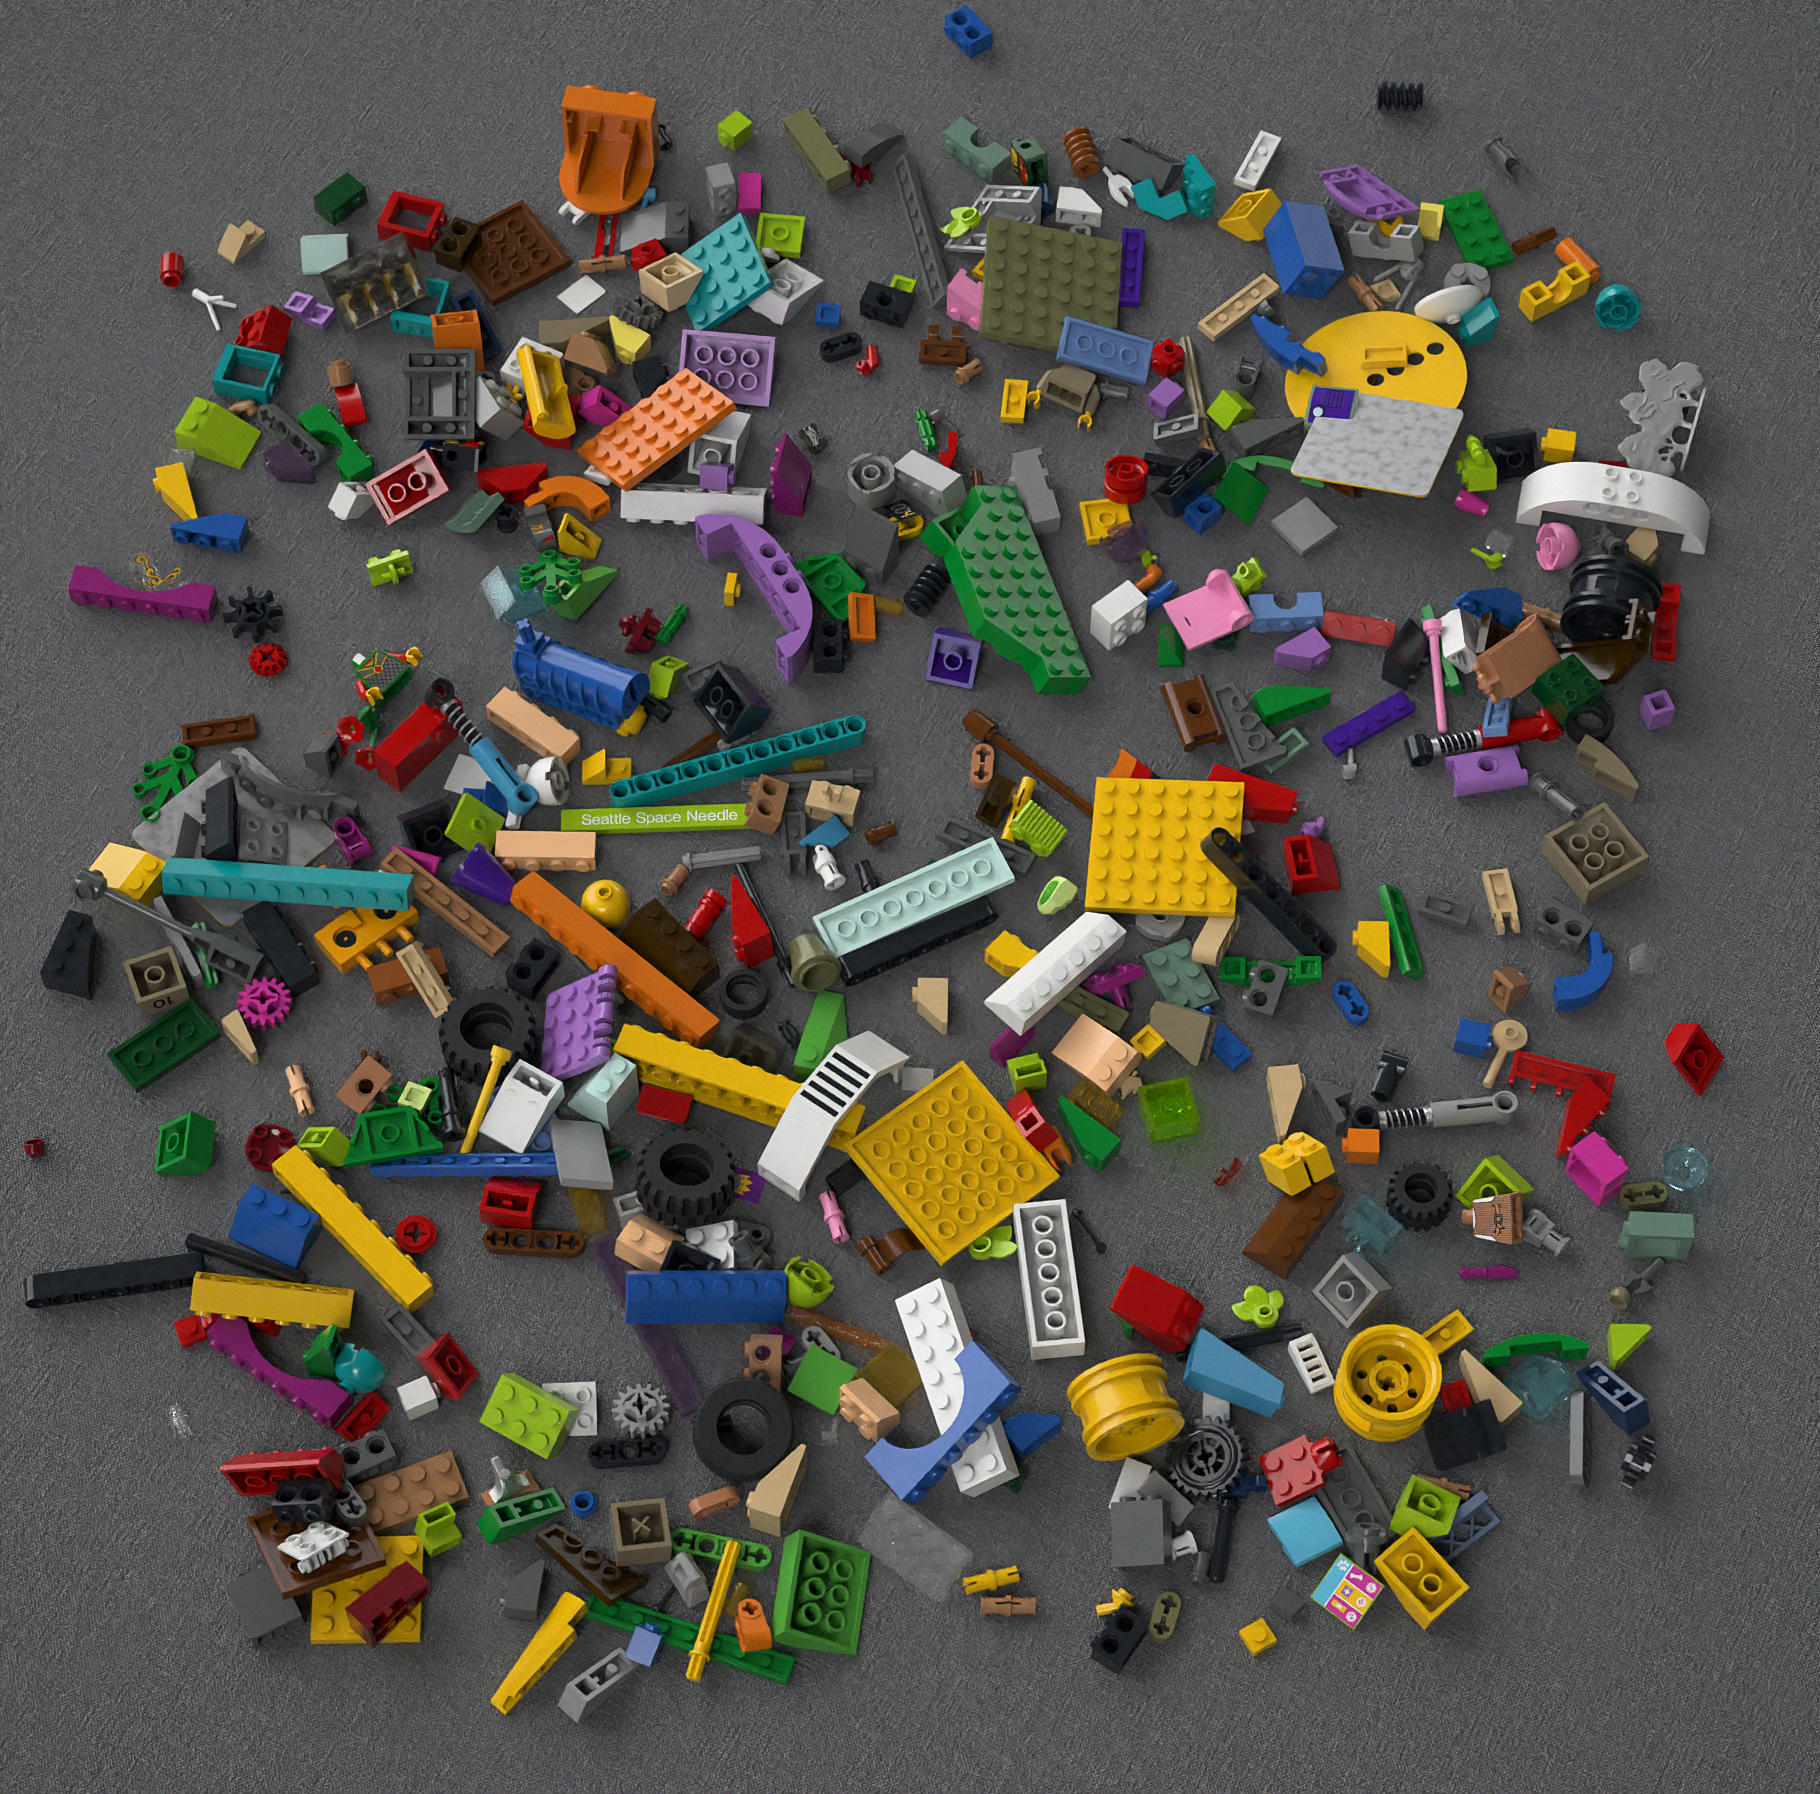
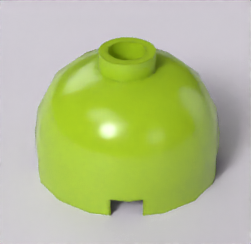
M794 1257L784 1269V1272L787 1274L786 1298L788 1302L793 1306L813 1308L821 1305L834 1289V1284L832 1286L830 1284L831 1275L824 1267L811 1259L806 1263L800 1261L802 1257Z

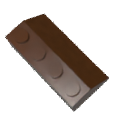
M1308 1176L1311 1186L1293 1196L1285 1193L1242 1251V1254L1286 1281L1342 1204L1344 1190L1325 1178L1315 1183L1312 1176Z

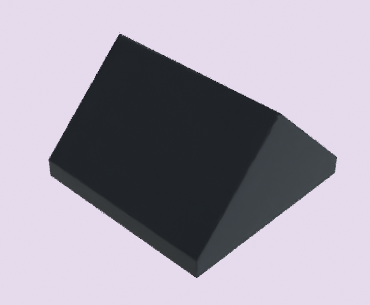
M672 1239L659 1271L717 1270L721 1259L695 1245Z

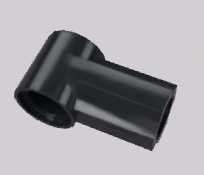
M1384 1050L1377 1069L1378 1074L1370 1093L1375 1100L1383 1103L1391 1102L1399 1079L1402 1080L1409 1058Z
M852 1158L825 1177L829 1188L837 1196H841L858 1182L869 1179Z

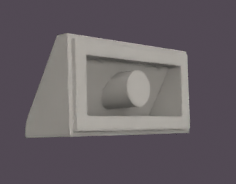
M184 811L179 813L170 856L193 859L201 824Z

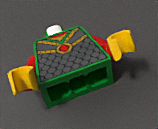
M412 647L403 654L384 653L378 650L369 658H366L361 653L357 654L352 660V666L357 668L355 672V687L359 699L369 702L371 706L377 704L383 709L413 679L410 665L417 666V659L423 658L420 650L417 647Z

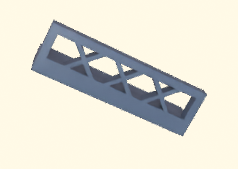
M1482 1490L1457 1509L1447 1535L1425 1538L1433 1548L1437 1545L1449 1546V1555L1443 1558L1448 1564L1501 1523V1520L1487 1506L1489 1497ZM1481 1511L1491 1521L1485 1527L1474 1525V1517ZM1458 1529L1470 1531L1469 1539L1466 1542L1453 1541L1454 1532Z

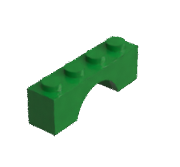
M320 402L297 416L298 424L318 442L333 445L342 452L336 461L338 476L343 482H368L375 478L373 469L375 463L373 459L362 452V448L356 439L352 440L349 437L346 427L343 424H338L331 409H326Z

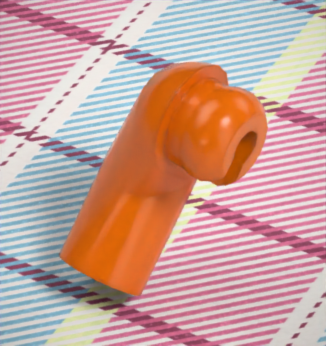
M1156 564L1149 565L1146 569L1147 575L1134 584L1142 594L1152 587L1163 575L1162 569L1158 568Z

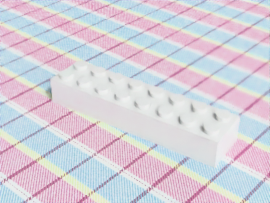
M939 1278L896 1299L895 1302L942 1436L955 1420L964 1394L963 1376L954 1359L970 1343L972 1337L954 1285ZM1000 1417L983 1430L980 1438L963 1452L959 1461L951 1465L960 1492L976 1497L1019 1476Z

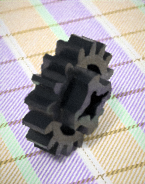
M1645 1432L1639 1444L1632 1441L1620 1467L1621 1470L1626 1472L1620 1483L1621 1485L1632 1490L1638 1478L1645 1480L1657 1453L1651 1451L1656 1437Z

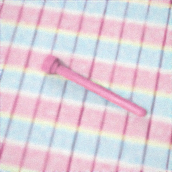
M1429 619L1423 622V632L1429 638L1438 731L1443 734L1448 730L1439 636H1441L1443 626L1442 620Z

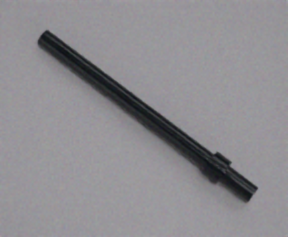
M739 863L735 866V869L746 893L770 931L773 951L778 960L776 964L780 973L785 975L790 988H795L796 986L791 978V959L785 954L744 863Z

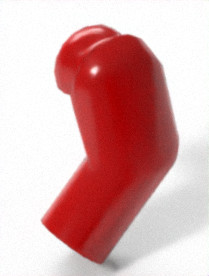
M874 345L866 348L867 359H862V363L858 361L856 364V369L862 375L870 374L879 366L878 350Z

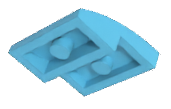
M1314 1496L1267 1519L1269 1528L1282 1543L1283 1551L1296 1568L1343 1545V1541L1335 1526Z

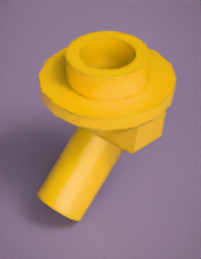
M1122 1588L1118 1591L1113 1589V1603L1096 1605L1098 1616L1110 1614L1112 1611L1117 1613L1121 1605L1125 1608L1134 1607L1135 1604L1131 1602L1134 1597Z

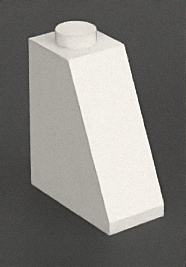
M1459 608L1454 609L1439 618L1442 620L1443 631L1441 632L1443 654L1464 674H1468L1473 671L1472 665L1478 663L1476 660L1477 655L1475 654L1478 637L1471 617Z

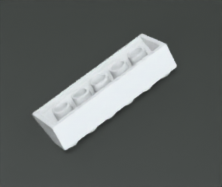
M639 482L627 492L621 489V518H626L627 522H640L641 519H650L651 523L657 524L664 523V520H674V524L685 525L688 524V521H695V517L699 515L722 514L739 517L759 526L763 525L765 520L767 488L732 487L725 491L701 489L699 485Z
M1085 912L984 1001V1004L1020 1036L1023 1035L1120 949L1127 931L1109 915Z

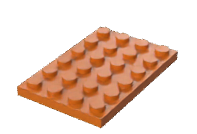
M685 368L667 383L659 386L649 398L642 399L636 406L623 413L612 424L604 427L596 436L584 442L576 451L583 460L627 492L737 408L732 400Z

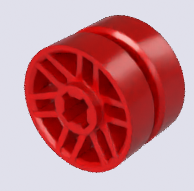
M1118 455L1106 462L1104 494L1109 500L1118 504H1134L1145 498L1148 465L1144 460L1133 455Z

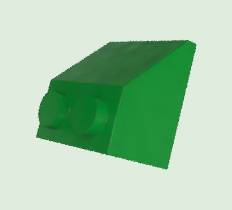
M189 1112L161 1126L159 1129L154 1173L158 1175L195 1176L210 1169L213 1160L212 1149L215 1140L216 1122Z

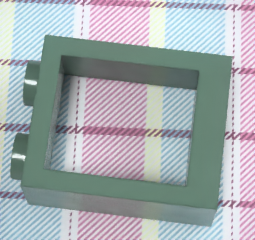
M1630 1211L1627 1221H1623L1622 1232H1619L1618 1242L1619 1247L1623 1248V1257L1651 1259L1660 1257L1662 1259L1686 1260L1694 1240L1693 1214Z

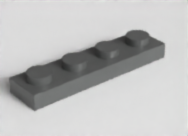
M948 815L936 834L937 840L960 850L993 837L1011 872L1023 878L1027 876L1036 860L1035 853Z

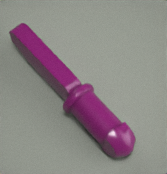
M1503 1265L1476 1268L1463 1267L1458 1272L1459 1276L1463 1279H1486L1487 1277L1512 1278L1518 1276L1514 1268Z

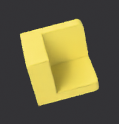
M1421 202L1418 226H1420L1422 239L1439 240L1444 205Z

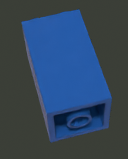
M1284 201L1263 229L1284 295L1322 300L1345 271L1324 206Z

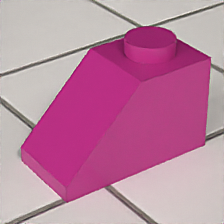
M599 385L582 394L577 413L594 425L609 426L620 418L623 413L628 412L633 407Z

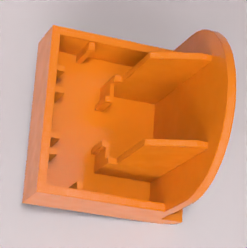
M567 85L561 105L565 155L559 174L561 191L572 205L588 213L608 215L625 211L636 205L644 197L649 188L655 163H658L660 144L657 99L637 91L624 94L604 91L595 85H585L583 87Z

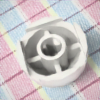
M558 756L546 757L535 762L529 770L528 777L525 779V784L535 788L538 795L537 802L542 805H564L568 800L569 789L565 790V782H569V775L564 761L561 758L557 759Z

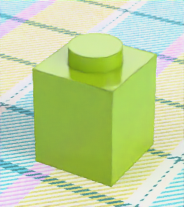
M737 110L717 125L719 142L734 152L753 137L752 121Z

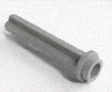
M754 846L694 855L686 853V856H682V865L690 873L693 869L761 860L760 847Z

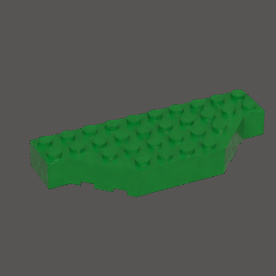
M974 485L963 502L969 523L944 558L973 636L981 642L984 639L995 647L994 651L1007 660L1013 659L1024 666L1022 670L1030 675L1037 695L1079 694L1091 678V675L1016 487Z

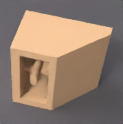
M864 1378L845 1383L839 1388L840 1413L847 1421H853L857 1424L860 1433L869 1440L871 1438L877 1443L900 1424V1412Z

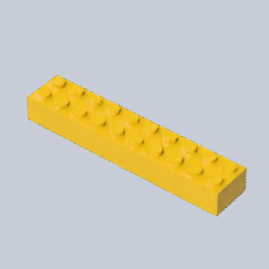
M624 1024L613 1049V1054L617 1053L636 1065L638 1081L692 1095L693 1100L774 1128L779 1124L792 1097L804 1084L791 1081L784 1075L767 1073L757 1066L750 1067L741 1064L740 1061L734 1058L727 1059L718 1056L711 1050H700L688 1042H677L669 1039L664 1034H654L645 1031L644 1028L638 1025ZM857 1101L837 1125L826 1146L846 1152L843 1148L844 1145L864 1129L866 1106Z

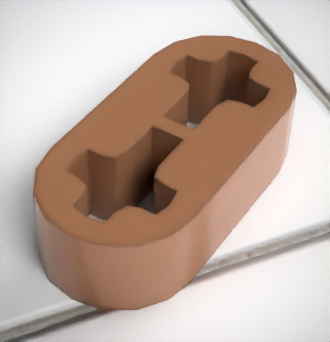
M988 744L976 745L972 751L970 782L977 789H986L993 775L994 750ZM981 753H986L985 762H980ZM979 771H984L983 780L978 778Z
M727 1486L692 1500L688 1506L694 1519H702L737 1505L741 1499L735 1486Z

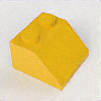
M1271 188L1241 194L1217 224L1219 227L1245 241H1259L1265 238L1263 229L1281 207L1282 203Z

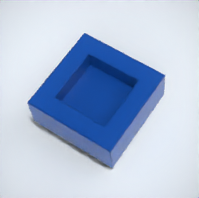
M818 302L815 326L838 329L841 305Z

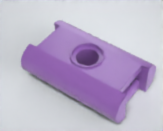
M1513 745L1445 757L1446 774L1452 773L1454 780V797L1458 798L1528 786L1527 769H1521L1518 761L1519 746Z

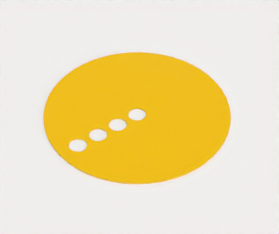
M1373 311L1351 315L1334 321L1315 332L1302 344L1305 349L1311 352H1319L1324 356L1328 371L1323 377L1304 368L1298 375L1287 369L1285 377V394L1288 406L1294 417H1303L1305 420L1312 385L1359 389V393L1457 409L1467 384V368L1459 346L1439 326L1407 313ZM1432 343H1440L1444 346V350L1438 355H1432L1427 352V347ZM1408 344V356L1419 353L1424 357V361L1419 365L1408 363V367H1404L1403 373L1397 376L1390 375L1387 372V368L1361 369L1360 364L1361 346ZM1373 374H1380L1384 377V382L1378 386H1371L1368 384L1367 379Z

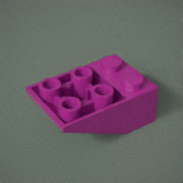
M783 433L782 441L776 444L775 456H777V459L772 461L770 466V475H772L770 489H773L771 502L774 503L775 513L802 517L813 480L812 465L789 435Z

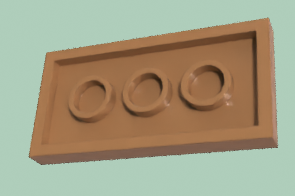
M452 1451L353 1486L367 1507V1521L375 1536L414 1522L419 1514L447 1501L451 1507L470 1501Z

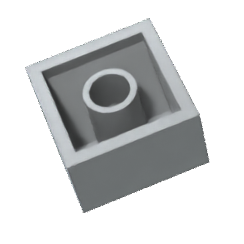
M1356 1251L1342 1255L1312 1292L1348 1329L1375 1309L1392 1290V1287Z

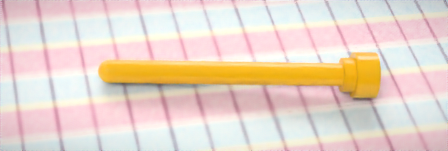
M496 1045L492 1047L490 1055H492L491 1061L493 1062L459 1154L471 1153L502 1065L510 1061L513 1052Z

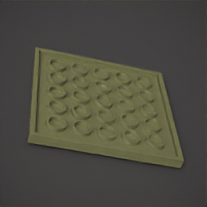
M990 215L987 220L978 337L1058 352L1066 316L1117 330L1122 242Z

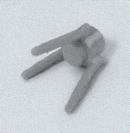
M1419 258L1415 262L1400 261L1396 266L1374 278V281L1377 282L1400 269L1402 277L1410 280L1395 307L1396 311L1400 310L1414 283L1419 279L1418 274L1424 268Z

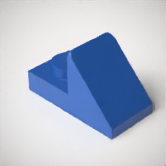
M486 781L485 790L463 789V794L468 792L493 811L507 818V800L492 782Z

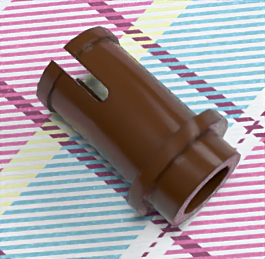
M889 821L877 828H868L864 835L869 846H878L879 842L897 836L898 831L894 822Z

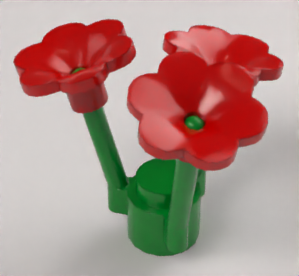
M365 706L358 717L354 715L340 717L337 721L338 727L336 732H332L339 735L342 755L347 756L349 753L347 749L348 744H352L354 741L361 742L364 738L363 732L373 730L370 745L364 750L358 749L355 752V763L358 766H363L366 770L377 768L374 750L376 749L375 743L378 730L381 727V724L378 722L380 713L372 706Z

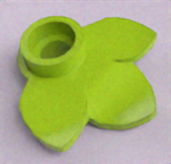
M974 207L955 208L951 210L954 220L940 228L943 234L950 235L951 238H958L967 233L970 228L977 227L983 216Z
M1007 1225L994 1228L979 1237L969 1246L971 1257L976 1260H986L990 1257L1001 1259L1012 1255L1017 1250V1245L1010 1242L1012 1227Z
M1250 1285L1244 1293L1245 1301L1232 1305L1233 1313L1240 1320L1246 1322L1254 1321L1258 1327L1269 1329L1278 1320V1311L1284 1304V1298L1279 1290L1267 1294L1262 1287Z

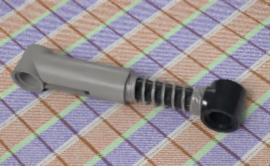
M1500 1091L1494 1096L1433 1102L1420 1109L1416 1107L1413 1110L1407 1108L1406 1111L1400 1109L1398 1112L1395 1109L1392 1112L1389 1110L1378 1112L1373 1107L1361 1106L1353 1114L1351 1128L1379 1129L1380 1132L1387 1131V1128L1394 1130V1127H1399L1401 1129V1126L1408 1128L1410 1125H1413V1127L1420 1125L1421 1127L1422 1124L1429 1125L1431 1128L1486 1122L1506 1125L1511 1123L1515 1117L1518 1099L1512 1092ZM1499 1106H1506L1508 1110H1503ZM1360 1121H1367L1370 1124L1364 1125L1361 1124Z

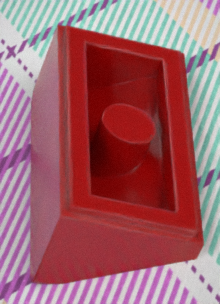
M644 1083L636 1112L685 1124L689 1120L693 1096Z
M375 1391L364 1394L334 1428V1431L348 1442H355L363 1438L366 1433L372 1431L389 1412L391 1407Z

